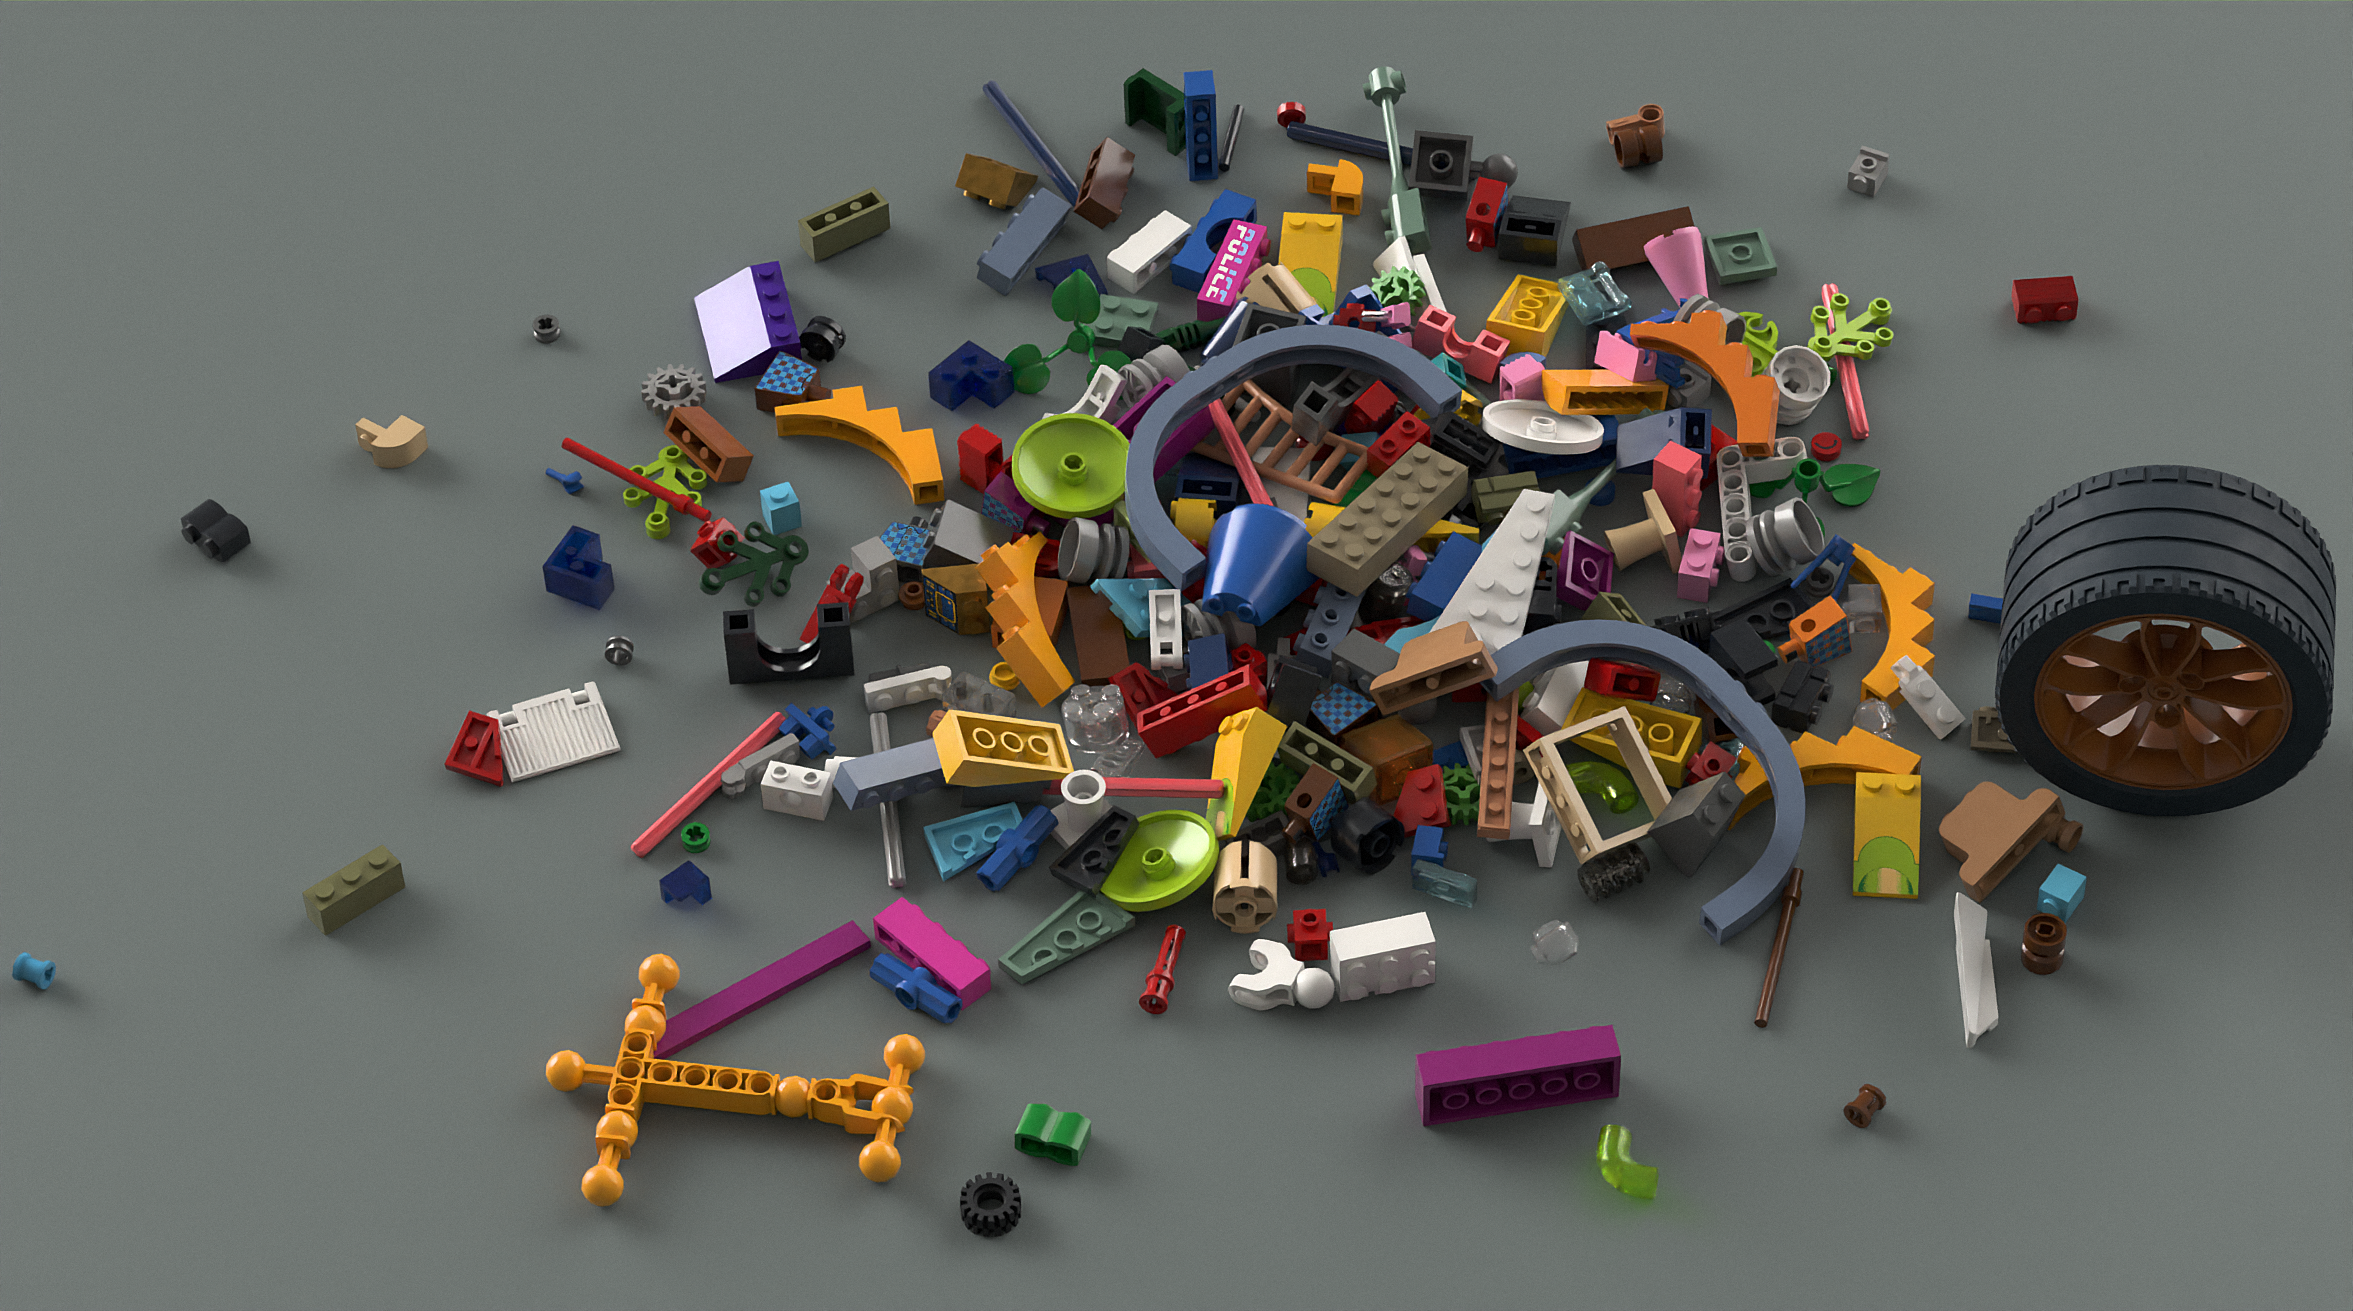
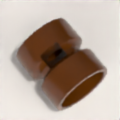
M1656 125L1639 127L1637 132H1634L1632 129L1614 132V150L1620 168L1637 166L1640 160L1644 164L1662 161L1663 146L1660 132Z
M2049 913L2035 914L2025 923L2021 961L2023 966L2030 972L2047 975L2059 970L2063 964L2067 927L2058 916Z

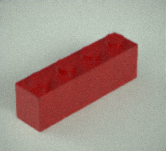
M1248 664L1137 713L1138 734L1156 759L1166 754H1172L1184 746L1202 741L1207 736L1218 732L1222 721L1227 716L1254 707H1258L1264 712L1267 711V690Z

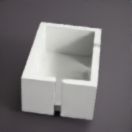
M1426 912L1330 931V973L1340 1002L1367 997L1369 992L1372 991L1377 995L1435 983L1434 960L1436 941Z

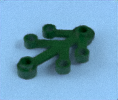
M756 521L749 523L745 528V538L753 543L759 541L775 549L774 551L765 553L742 543L730 531L724 532L719 537L717 545L721 551L733 552L749 560L723 570L717 568L706 569L699 578V587L705 594L716 595L722 590L726 582L755 572L751 586L744 593V601L751 607L758 606L764 599L763 588L772 565L782 562L778 577L770 585L771 592L775 596L782 597L791 588L789 579L794 566L803 563L809 553L808 545L801 537L789 535L785 538H780L766 532L764 526ZM750 528L756 529L759 532V536L751 534ZM723 538L730 539L732 545H726L723 541ZM790 546H795L799 553L792 552ZM710 575L715 576V577L718 579L719 582H718V583L712 582V581L710 580L709 576H710ZM776 583H782L785 586V590L778 589ZM749 593H756L758 600H753Z

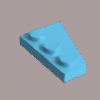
M1015 801L923 827L924 837L943 882L994 852L1002 833L1009 828L1016 829L1023 820Z

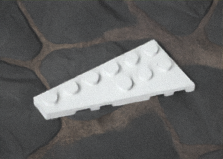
M1523 489L1430 632L1458 622L1467 621L1478 640L1483 641L1490 655L1522 637L1552 514L1555 494Z

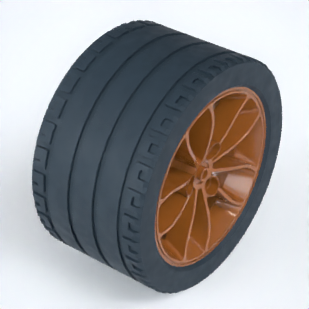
M2147 465L2123 468L2092 476L2058 492L2056 496L2049 498L2047 503L2039 506L2035 510V514L2027 518L2026 525L2021 526L2018 536H2015L2012 548L2009 549L2006 561L1995 705L1998 710L1999 722L2002 723L2001 728L2008 735L2009 743L2015 747L2014 750L2024 758V762L2027 765L2031 766L2035 772L2060 789L2091 803L2134 814L2190 816L2213 813L2255 801L2284 786L2290 779L2295 778L2299 771L2304 770L2308 766V761L2314 759L2317 755V750L2321 749L2323 739L2328 734V727H2330L2331 714L2333 712L2337 587L2335 566L2332 562L2330 551L2326 550L2324 539L2320 538V533L2310 525L2307 517L2302 516L2297 508L2292 507L2288 501L2277 496L2276 493L2244 478L2207 468L2184 465ZM2152 620L2188 622L2190 625L2188 628L2168 624L2153 625ZM2134 621L2140 622V628L2129 633L2121 642L2093 634L2114 625ZM2209 627L2236 638L2242 644L2232 649L2214 650L2211 644L2202 636V628Z

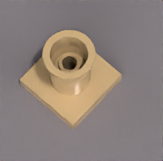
M1655 489L1643 492L1648 515L1647 520L1626 527L1604 531L1608 550L1614 553L1613 562L1618 571L1644 557L1661 551L1672 573L1679 572L1682 557L1676 531Z

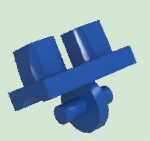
M792 703L785 708L789 717L782 723L779 730L783 736L791 733L797 739L805 733L807 736L799 743V747L810 760H813L823 750L831 755L837 749L829 741V734L824 731L826 729L830 732L835 726L831 722L833 711L827 706H822L818 709L814 707L809 708L807 714L811 716L810 718Z

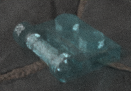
M1603 261L1595 263L1591 269L1558 279V289L1584 326L1624 313L1632 306L1631 299L1627 294L1621 292L1609 274L1610 269ZM1600 281L1613 301L1606 302L1594 283Z

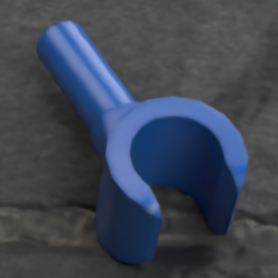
M551 468L546 470V475L561 482L568 494L584 488V485L579 481L582 479V476L578 471L566 476Z

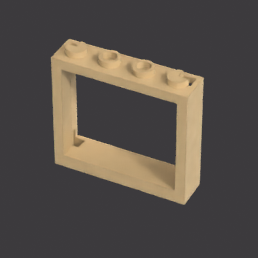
M1625 706L1541 737L1523 750L1581 865L1650 838L1651 836L1647 831L1655 821L1603 841L1555 745L1607 726L1655 821L1672 800L1664 780L1659 774L1649 754V750L1645 746Z

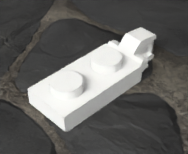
M1907 655L1899 659L1890 668L1900 679L1898 683L1902 690L1899 692L1940 740L1966 719L1930 675L1920 665L1917 666Z

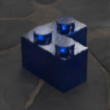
M970 340L928 372L930 398L950 411H954L972 395L995 409L1015 393L1013 367Z
M572 525L542 566L547 592L598 610L602 608L615 590L612 566L602 561L600 534Z

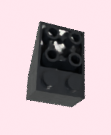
M1513 195L1504 212L1499 231L1498 259L1557 266L1571 202Z

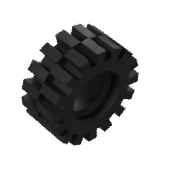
M986 1172L987 1178L982 1179L981 1174L975 1176V1183L969 1179L966 1182V1188L962 1187L960 1196L962 1221H965V1226L968 1230L972 1227L974 1234L978 1235L982 1230L983 1237H989L990 1232H995V1237L1001 1236L1002 1229L1007 1234L1011 1231V1225L1016 1227L1019 1223L1018 1218H1021L1022 1214L1021 1196L1017 1184L1013 1185V1179L1008 1177L1004 1181V1174L998 1173L997 1177L993 1178L992 1172ZM988 1199H996L1004 1203L1003 1206L995 1210H983L978 1207L979 1203Z

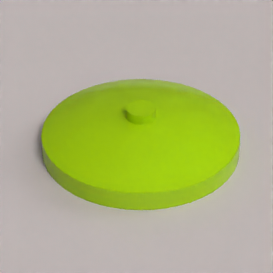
M1065 413L1044 418L1030 426L1020 436L1014 447L1012 476L1015 486L1028 503L1052 516L1066 519L1074 517L1083 519L1103 514L1114 508L1115 504L1125 498L1126 461L1130 443L1116 427L1094 416Z
M1163 810L1137 818L1140 825L1100 889V893L1124 910L1135 912L1160 909L1184 899L1207 880L1216 866L1219 857V842L1212 826L1202 816L1186 810Z

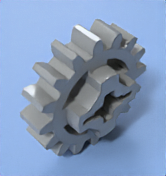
M668 364V370L658 367L656 368V375L649 373L647 375L648 381L642 382L643 390H641L642 401L645 403L646 410L653 409V416L655 417L662 413L664 414V420H668L674 407L701 406L700 403H705L707 394L706 381H703L701 373L695 374V368L691 367L688 370H684V364H680L678 369H673L672 364Z

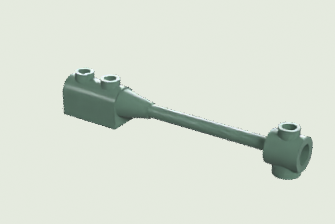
M1385 66L1378 67L1369 74V82L1363 84V90L1367 101L1372 99L1375 105L1382 107L1393 178L1388 208L1382 210L1385 226H1391V230L1385 231V237L1389 247L1399 237L1405 236L1412 255L1431 250L1432 245L1426 206L1418 188L1409 190L1402 167L1393 105L1399 101L1400 94L1407 93V88L1402 71L1396 72L1393 68Z
M1646 407L1634 421L1665 411L1659 409L1651 411ZM1616 459L1583 490L1569 497L1560 489L1554 493L1555 501L1541 556L1546 555L1548 552L1555 556L1563 548V538L1566 532L1571 530L1577 534L1582 529L1579 522L1591 498L1618 474L1616 473Z

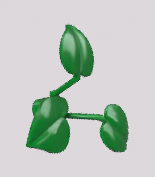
M1077 269L1060 283L1054 290L1051 299L1053 311L1059 319L1065 322L1074 320L1076 328L1069 334L1067 343L1042 358L1038 346L1034 344L1017 346L1006 356L1001 365L1000 381L1002 384L1021 393H1037L1044 389L1050 380V370L1045 363L1068 349L1079 354L1088 352L1090 363L1094 366L1086 377L1088 386L1100 365H1107L1118 373L1121 367L1132 363L1130 358L1120 351H1106L1099 357L1098 362L1095 360V348L1092 346L1095 342V333L1084 324H1091L1098 318L1101 311V301L1094 283L1083 270ZM1122 394L1118 400H1123Z
M1806 458L1799 461L1796 468H1792L1791 474L1785 479L1749 484L1750 495L1757 498H1768L1774 493L1775 488L1782 490L1794 479L1796 488L1802 492V500L1807 504L1808 493L1816 490L1820 481L1826 492L1832 491V497L1837 503L1855 507L1864 504L1871 497L1881 471L1880 469L1861 464H1838L1830 467L1824 474L1816 460ZM1816 517V519H1817V521H1818V523H1819V525H1820V528H1821V531H1822V534H1823V538H1824V536H1825V527H1824V524H1823L1822 520H1821L1819 517Z

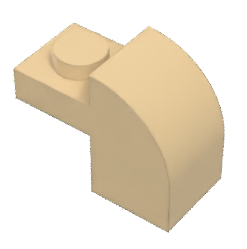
M403 415L387 429L365 418H362L355 424L359 446L365 451L372 452L374 465L379 467L398 468L408 465L428 448L425 427Z

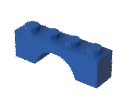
M1225 189L1218 199L1213 200L1207 215L1200 218L1194 233L1191 236H1187L1181 251L1171 259L1169 269L1172 271V284L1197 293L1200 292L1217 256L1210 249L1217 243L1224 241L1233 219L1255 224L1257 221L1256 199Z

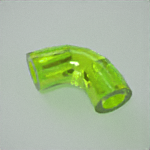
M1594 761L1574 762L1565 765L1578 793L1598 794L1605 800L1610 811L1614 814H1624L1637 805L1639 801L1638 793L1632 783L1618 769L1606 763Z
M1604 1125L1600 1129L1596 1145V1162L1604 1179L1619 1192L1636 1198L1654 1200L1659 1181V1167L1642 1165L1631 1159L1629 1151L1633 1136L1628 1129L1619 1125Z

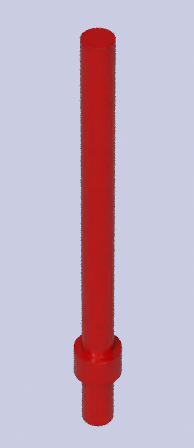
M568 437L563 440L561 445L563 449L673 505L674 510L683 515L690 514L705 523L710 520L711 511L695 504L694 499L684 494L678 495Z

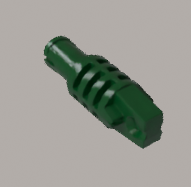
M1226 316L1204 323L1196 320L1193 323L1189 322L1185 323V325H1178L1176 328H1168L1155 335L1165 340L1163 345H1169L1178 353L1181 350L1187 351L1190 347L1191 349L1197 348V345L1199 347L1205 346Z

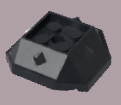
M1451 411L1439 414L1438 417L1421 420L1430 427V448L1468 467L1467 495L1445 514L1441 520L1479 528L1480 533L1487 522L1478 523L1471 496V488L1476 479L1509 475L1503 442L1491 437L1481 428Z

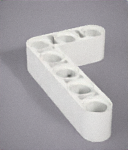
M1785 437L1775 439L1773 457H1744L1738 445L1724 447L1717 454L1725 557L1730 576L1736 581H1748L1755 576L1757 571L1756 558L1751 550L1746 531L1747 520L1752 517L1749 484L1780 480L1788 477L1791 474L1792 468H1796L1799 461L1807 458L1804 442L1800 438Z

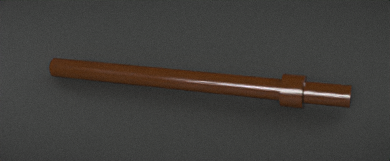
M1794 868L1789 878L1788 886L1783 889L1781 897L1783 907L1754 1024L1761 1028L1766 1027L1768 1024L1795 908L1800 905L1802 898L1800 888L1804 871L1800 868Z

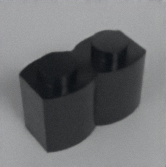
M212 499L206 500L181 518L183 527L181 532L185 540L190 544L195 543L201 547L204 554L210 559L214 558L219 562H224L251 543L247 526L236 516L227 513L220 504Z

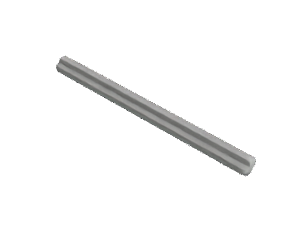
M883 712L873 713L870 716L874 753L890 749L886 714ZM887 801L880 803L888 881L892 888L903 887L906 884L897 801Z

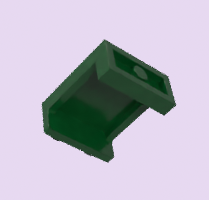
M1144 68L1133 76L1128 77L1123 84L1125 124L1132 126L1142 119L1167 134V151L1177 156L1186 149L1184 93Z

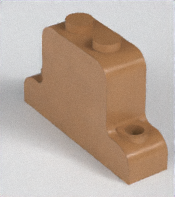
M1462 621L1413 638L1405 643L1401 649L1397 666L1393 670L1376 677L1372 681L1369 691L1382 714L1386 715L1495 677L1498 667L1483 641H1479L1470 624L1467 621Z
M1986 781L1969 791L1964 796L1963 801L1952 812L1945 815L1939 826V833L1947 852L1964 863L1960 868L1959 876L1962 879L1968 896L1981 903L2066 813L2060 797L2049 789H2037L2026 799L2020 800L1997 784Z

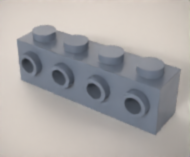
M1043 187L1035 196L1031 194L1023 205V211L1020 214L1015 213L1010 219L1006 232L1000 231L995 237L992 249L990 251L985 250L979 257L977 265L980 267L977 279L1007 296L1066 223L1071 204Z
M1328 582L1326 587L1320 585L1313 603L1318 604L1316 611L1309 610L1303 624L1308 630L1305 635L1299 633L1292 649L1298 652L1295 660L1316 666L1318 668L1317 674L1328 678L1332 670L1331 651L1347 636L1366 589L1356 597Z
M934 738L840 762L833 784L851 811L871 808L883 802L897 801L909 795L924 794L932 789L954 785L946 784Z

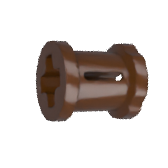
M1864 1084L1859 1089L1858 1097L1844 1107V1115L1856 1127L1866 1128L1871 1123L1872 1115L1886 1105V1096L1879 1088L1871 1084Z

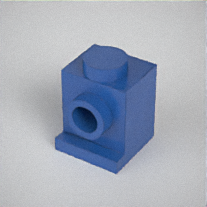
M1417 826L1411 854V875L1443 879L1444 861H1446L1448 854V842L1443 841V828Z

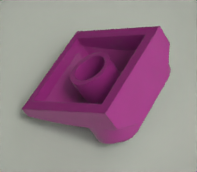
M1571 530L1566 532L1560 564L1557 569L1556 597L1586 611L1599 592L1611 593L1614 553Z

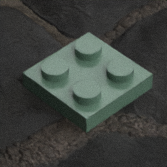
M1762 227L1705 236L1704 245L1719 285L1777 276V265Z
M1106 294L1100 295V314L1089 326L1095 333V345L1118 348L1128 326L1142 327L1152 332L1159 312L1157 302Z

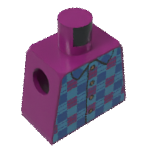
M1000 472L984 491L982 515L1014 528L1013 532L1028 535L1030 533L1036 535L1038 532H1041L1046 537L1051 528V523L1039 517V510L1022 497L1013 479Z

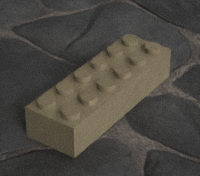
M1417 442L1307 543V571L1357 597L1467 495L1468 467Z

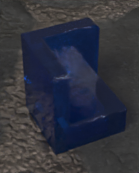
M690 860L659 880L661 899L665 903H669L673 899L681 902L690 895L701 905L712 899L709 877Z

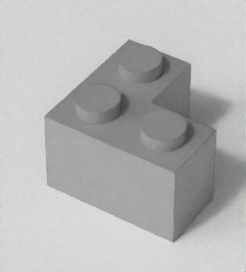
M878 536L851 548L853 569L849 570L848 577H846L841 591L844 592L846 583L855 572L864 576V582L850 613V623L863 619L867 615L899 601L896 557ZM830 580L826 581V587L828 584L830 585Z

